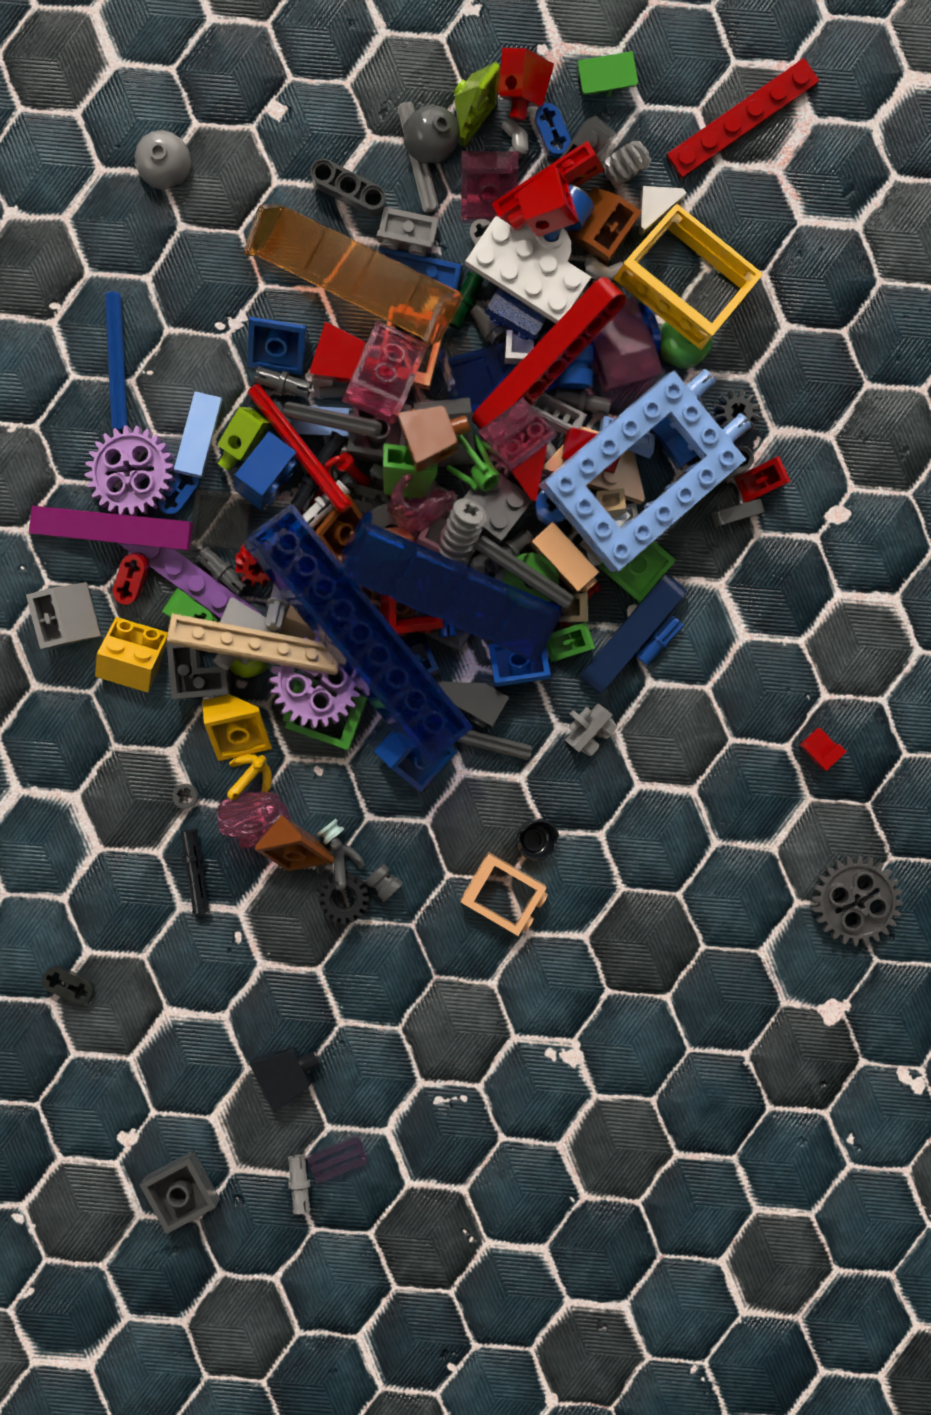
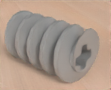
M460 499L454 503L450 516L440 535L441 544L439 546V551L449 560L464 561L472 554L479 534L486 523V513L478 503L469 499Z

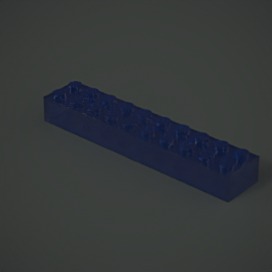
M293 504L247 537L244 544L246 550L423 768L473 728Z

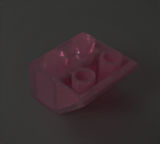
M524 398L520 399L478 431L485 449L501 467L511 471L557 437L556 432Z

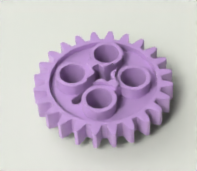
M124 426L123 434L114 428V437L111 438L107 434H103L105 443L95 442L99 450L98 452L89 451V454L94 457V461L85 463L92 468V471L85 473V476L93 480L87 484V487L95 490L91 496L96 500L101 499L99 502L100 506L104 508L109 506L108 511L114 514L118 510L120 515H127L129 510L130 515L137 516L138 509L142 513L148 514V505L157 509V499L166 501L162 493L163 491L172 492L167 482L175 481L176 478L169 474L170 471L174 470L175 466L168 462L174 456L171 453H165L169 446L166 443L160 444L162 438L158 435L152 437L153 432L149 429H146L142 434V429L139 426H135L132 433L128 426ZM147 450L148 457L143 462H139L138 457L140 453ZM120 453V461L112 465L113 456ZM154 467V470H153V471H149V472L143 471V470L150 469V468ZM110 471H115V472H117V473H113V474H110L109 476H107V473L110 472ZM124 472H130V476L126 475ZM150 478L149 486L141 490L140 483L142 480ZM122 481L123 486L121 490L114 493L113 487L115 483Z
M316 636L314 641H320L319 636ZM327 638L325 643H330V638ZM347 650L342 654L340 653L337 672L341 677L339 685L331 684L328 680V674L324 672L298 668L307 676L305 677L295 673V667L273 666L270 671L277 674V677L270 678L269 683L276 684V688L272 689L270 694L279 695L274 705L283 703L284 708L281 714L290 711L292 713L290 722L299 717L301 727L308 720L312 729L316 728L318 721L321 722L324 728L327 727L328 718L336 724L339 722L337 713L346 717L348 712L345 706L348 708L355 707L354 702L350 698H358L360 696L353 689L362 685V682L354 680V677L359 675L360 671L352 670L351 668L356 663V660L347 661L346 659L350 651ZM316 676L319 678L318 683L321 686L312 688V681L310 679ZM291 680L300 681L303 686L302 693H293L289 688V682ZM323 687L336 692L337 696L333 697ZM315 695H322L326 699L327 705L324 709H319L314 705L313 698Z

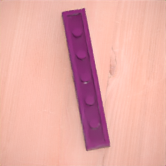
M42 506L31 507L29 533L36 535L190 551L193 523L187 521Z

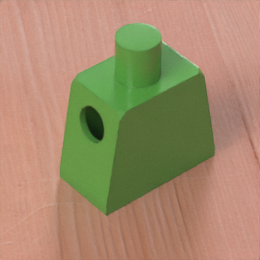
M384 444V493L386 495H393L394 499L399 502H405L409 497L423 498L437 475V463L417 473L407 446Z

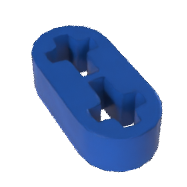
M545 103L536 110L535 124L548 154L552 157L560 158L571 143L570 135L559 109L554 104ZM544 112H547L548 115H554L552 117V128L549 127L546 120L541 121ZM554 133H556L559 141H565L560 150L557 146H551L554 142Z
M175 473L173 477L176 480L169 481L167 484L172 489V492L163 491L162 494L165 498L167 496L173 498L178 491L180 494L175 499L178 505L176 508L169 507L166 509L167 502L158 499L159 508L168 515L179 514L199 489L201 478L192 476L194 484L192 486L189 484L185 485L181 491L180 487L184 483L181 477L184 474Z

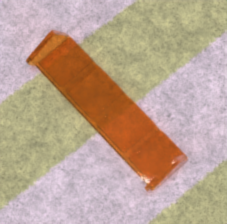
M266 204L258 207L243 252L247 256L257 255L423 338V344L427 346L441 340L463 299V295L459 291L282 205Z

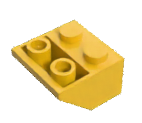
M116 617L97 652L95 677L148 693L160 667L168 632Z

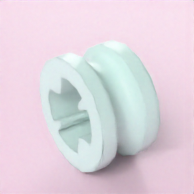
M334 819L317 833L318 836L324 838L323 843L325 845L344 830L343 826L339 827L337 825V819Z

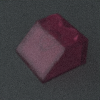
M462 151L461 219H494L495 216L498 217L492 203L518 186V152Z

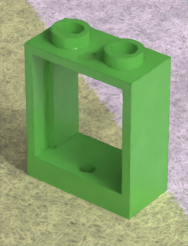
M310 679L312 686H321L318 683V679ZM296 680L293 693L299 694L302 693L303 686L300 681ZM323 687L325 690L336 694V692ZM360 695L358 698H350L354 700L355 707L351 708L341 739L304 726L301 727L299 724H296L297 718L290 722L292 714L290 711L285 713L283 721L287 722L285 728L350 750L368 697Z

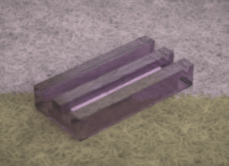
M359 1135L307 1156L317 1184L369 1163ZM354 1144H356L357 1148L354 1150L346 1152L342 1155L329 1159L320 1164H317L316 1160L333 1154ZM359 1154L361 1156L358 1159L350 1161L346 1164L333 1168L324 1173L320 1172V1170L328 1168L332 1165L345 1161Z

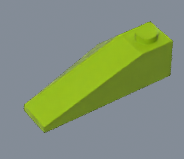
M496 62L472 73L467 81L461 80L454 90L460 145L464 148L498 104L500 65Z

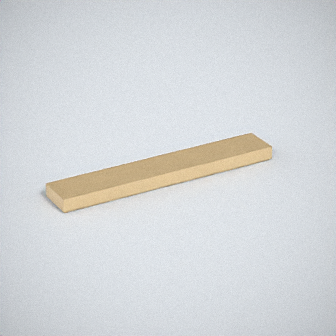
M177 614L171 615L166 644L316 672L319 671L336 675L338 672L341 645Z

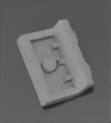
M384 207L380 228L377 232V241L382 243L381 246L387 249L397 250L398 247L409 249V252L415 255L424 256L425 253L432 254L439 218Z

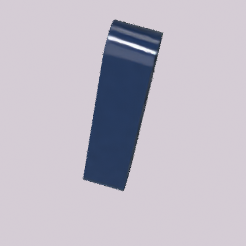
M666 572L585 667L579 677L601 694L688 590Z

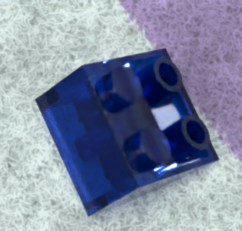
M500 287L484 312L490 316L489 319L493 323L512 328L514 334L524 340L531 339L534 341L549 320Z

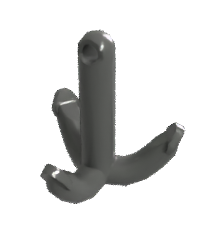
M333 838L331 847L327 850L334 857L336 889L343 891L346 887L344 855L351 858L359 868H364L365 864L357 851L348 845H342L339 838ZM327 864L318 865L316 867L317 874H322Z

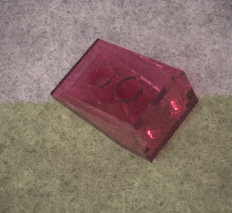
M634 296L626 298L624 307L590 342V345L594 347V361L603 393L654 379L663 373L655 344Z
M376 321L342 401L394 425L398 413H400L428 344Z

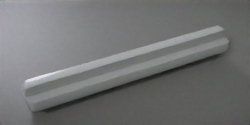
M403 102L397 108L402 129L407 118L415 111L412 102ZM409 154L423 211H435L439 204L428 162L426 164L421 163Z

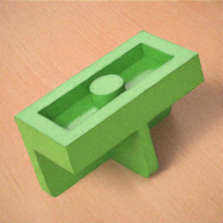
M633 51L577 61V80L581 82L583 95L606 92V97H610L613 90L631 88L638 85Z

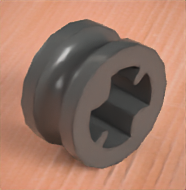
M181 784L174 789L172 798L175 805L179 808H190L197 802L198 792L190 784ZM185 788L191 790L190 796L193 799L190 803L186 801V804L180 802L181 797L178 795L180 789L185 791Z

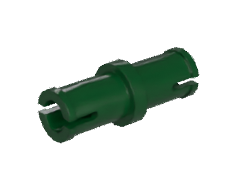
M469 272L460 292L455 294L453 298L455 302L447 319H445L446 325L460 330L469 309L474 308V299L484 282L480 275Z

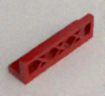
M586 141L494 201L492 205L498 217L510 224L508 215L521 209L517 195L518 192L555 165L567 182L577 187L605 170L590 143Z

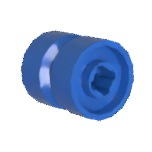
M588 345L557 378V387L564 389H588L593 387V370L589 368V365L594 363L593 346Z

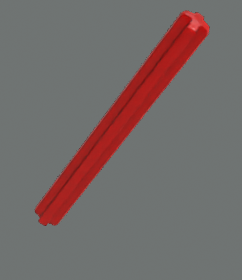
M255 384L249 388L248 395L285 443L296 451L298 460L339 513L346 512L352 506L349 499L260 384Z

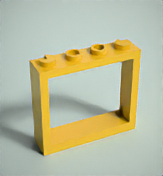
M676 203L623 263L614 280L702 350L758 282L763 273ZM667 230L671 231L740 288L713 323L709 322L638 264Z

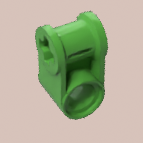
M179 588L175 590L162 610L170 617L172 614L198 619L202 616L206 617L205 620L218 622L217 616Z

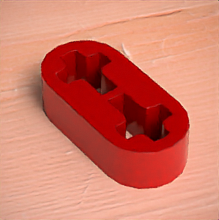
M131 553L121 561L113 586V596L120 604H130L141 595L149 570L148 559L142 553ZM136 560L137 566L140 567V569L135 571L133 575H131L133 571V566L130 563ZM130 582L128 591L132 594L126 597L125 591L122 588Z

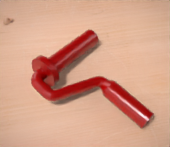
M342 453L335 456L324 465L325 470L334 481L331 467L335 465L339 471H346L362 487H367L370 484V479L354 464V458L350 453ZM322 489L320 492L317 491L309 507L316 503L315 499L318 496L322 497L325 494Z

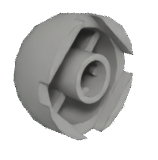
M165 130L152 131L142 137L136 146L134 155L136 169L144 182L151 187L167 190L169 187L182 184L190 174L192 161L189 149L184 141L174 133Z

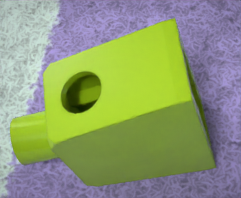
M239 407L218 442V446L224 452L217 463L226 470L231 471L238 460H247L267 434L272 424L267 418L251 407ZM238 438L241 439V446H240V447H239L238 444H237Z

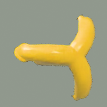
M247 754L236 757L229 762L230 767L252 764L228 791L227 797L230 800H235L260 771L263 776L262 793H268L271 786L272 773L270 766L266 763L267 758L264 755L258 757L257 755Z

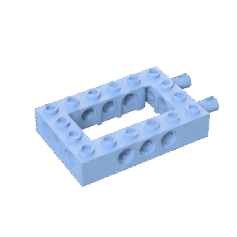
M705 369L687 385L675 371L665 375L539 484L540 488L610 572L620 571L746 460L734 445V441L751 428L749 421L742 423L747 418L742 414H738L726 427L721 429L698 401V397L716 383L713 376L702 383L711 375ZM666 416L671 422L669 425L672 429L676 428L689 444L687 447L690 450H694L701 461L689 466L685 470L687 473L675 483L669 484L664 488L666 491L656 500L643 506L645 509L632 520L626 521L619 527L586 485Z

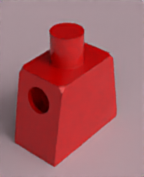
M502 48L499 96L512 102L509 118L519 121L526 120L528 107H541L543 105L554 63L526 48Z
M556 165L518 192L517 195L521 209L508 215L509 222L515 231L528 225L532 232L539 237L579 222L569 183Z
M325 322L309 374L314 379L356 384L359 372L375 376L378 360L365 356L366 342Z

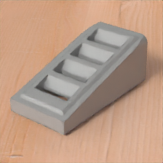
M543 393L524 413L523 420L566 434L571 427L580 429L587 414ZM559 415L564 416L563 420L558 418ZM570 418L575 420L573 425L568 424Z

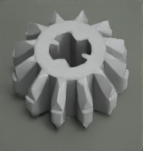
M632 141L612 153L602 165L607 179L613 185H622L645 170L652 160L648 150L640 141Z

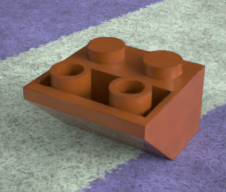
M593 187L588 194L593 201V212L580 231L569 230L568 236L572 242L605 265H608L638 222L642 211L617 194Z

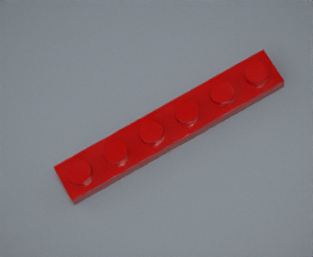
M805 58L801 59L668 152L666 158L680 178L683 179L816 86L820 81Z

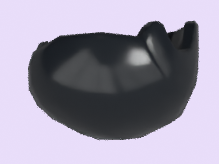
M542 818L529 819L517 831L516 847L522 856L530 860H543L556 850L559 832L553 823Z

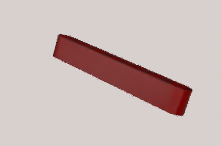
M602 277L595 281L476 409L472 416V422L490 441L500 439L619 313L626 303V295L607 277Z

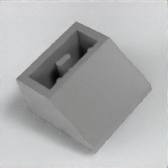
M87 582L54 587L26 595L40 649L50 650L101 636Z

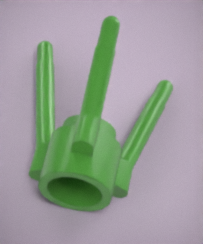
M463 435L456 436L476 463L471 469L472 479L450 465L446 469L469 484L474 491L481 489L487 492L493 489L500 481V473L494 467L479 437L474 435V441L485 463L481 461Z

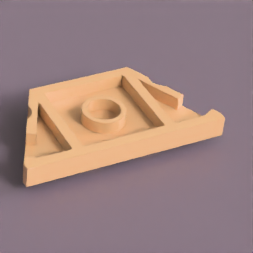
M583 426L580 427V429L586 430L597 434L599 433L598 431ZM563 445L546 462L542 473L551 475L566 462L561 459ZM629 450L621 454L614 474L602 471L586 485V487L597 491L624 488L625 500L637 504H642L645 499L635 453Z

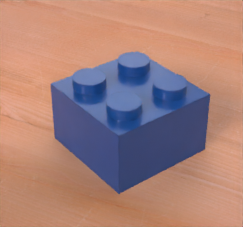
M268 432L234 475V491L260 510L266 504L271 506L279 495L278 489L282 483L287 485L296 473L294 470L297 465L295 462L296 451Z

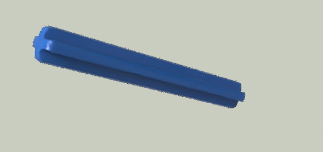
M113 291L106 292L105 294L112 429L116 428L122 431L124 426H128L121 294Z

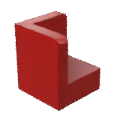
M821 728L815 729L798 745L824 771H827L846 753V750L840 744L834 743Z

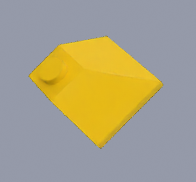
M230 694L202 700L204 725L218 761L272 749L259 707Z

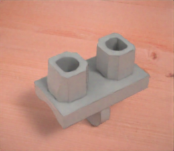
M599 703L592 710L586 707L580 714L572 710L569 714L575 720L568 727L572 733L565 741L578 752L582 751L592 756L599 748V744L593 739V736L599 730L605 736H609L615 731L617 725L611 718L612 714Z

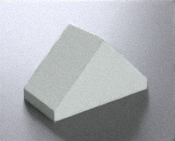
M643 186L640 194V210L642 213L639 218L638 233L641 237L663 219L676 203L679 204L683 201L686 195V191L683 188Z

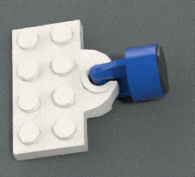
M569 184L579 222L539 237L532 232L528 225L524 226L520 231H515L510 224L495 216L465 261V266L554 323H557L575 304L591 279V276L568 262L571 254V240L568 236V231H580L594 210L593 201L588 194L572 184Z

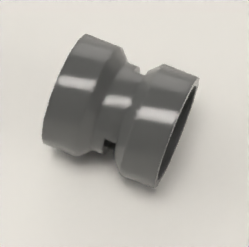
M384 863L364 882L369 888L376 889L378 897L383 902L403 884L398 877H393L389 874L390 869Z

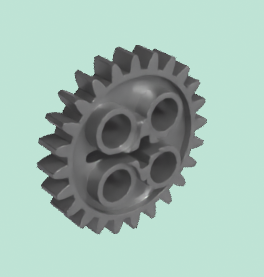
M856 855L854 862L849 856H845V864H842L839 860H834L836 868L833 870L825 866L828 875L825 877L818 874L817 877L822 881V884L813 885V888L819 891V895L811 896L812 900L818 902V905L812 907V911L821 913L815 920L818 923L826 922L822 927L824 932L833 929L830 935L833 939L838 938L841 934L840 939L843 944H846L849 938H851V943L854 946L858 945L859 939L865 945H869V937H872L877 942L880 941L878 933L881 931L889 935L886 926L888 924L896 926L897 924L892 920V917L901 916V913L895 910V906L903 905L902 901L896 899V896L903 892L900 889L893 888L899 882L898 879H888L892 871L890 869L882 871L884 864L881 862H877L873 866V858L868 857L864 863L860 855ZM861 875H867L869 879L868 885L865 888L859 889L857 885L858 878ZM842 887L844 890L843 898L840 901H834L832 898L833 891L836 888ZM875 888L879 889L877 893L868 895ZM855 895L863 897L859 899V906L851 904L855 901ZM879 899L881 902L880 910L877 913H871V902ZM846 906L840 912L835 913L836 908ZM855 912L857 916L856 922L851 926H847L845 917L847 914Z

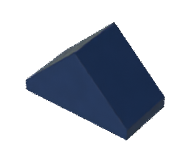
M424 633L399 643L414 684L440 673Z

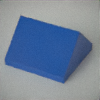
M250 317L247 366L254 368L261 366L273 371H285L291 374L302 375L309 337L307 327L305 325Z
M543 636L488 644L494 687L551 679Z

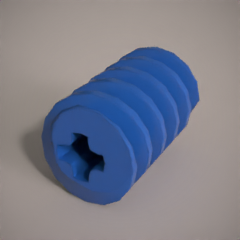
M542 490L535 501V515L543 524L550 525L554 522L558 525L565 520V516L557 507L553 512L548 510L549 504L552 501Z

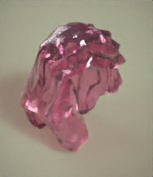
M406 474L401 477V480L394 487L391 501L388 502L386 510L390 515L394 516L400 528H405L409 532H422L432 526L452 507L455 492L450 491L446 493L440 489H435L428 498H415L413 501H409L403 498L402 494L413 477L411 474Z
M242 792L235 800H230L228 797L219 803L220 805L217 808L220 832L226 836L240 839L238 841L239 846L244 849H255L256 844L281 815L291 821L286 805L280 801L277 794L271 792Z

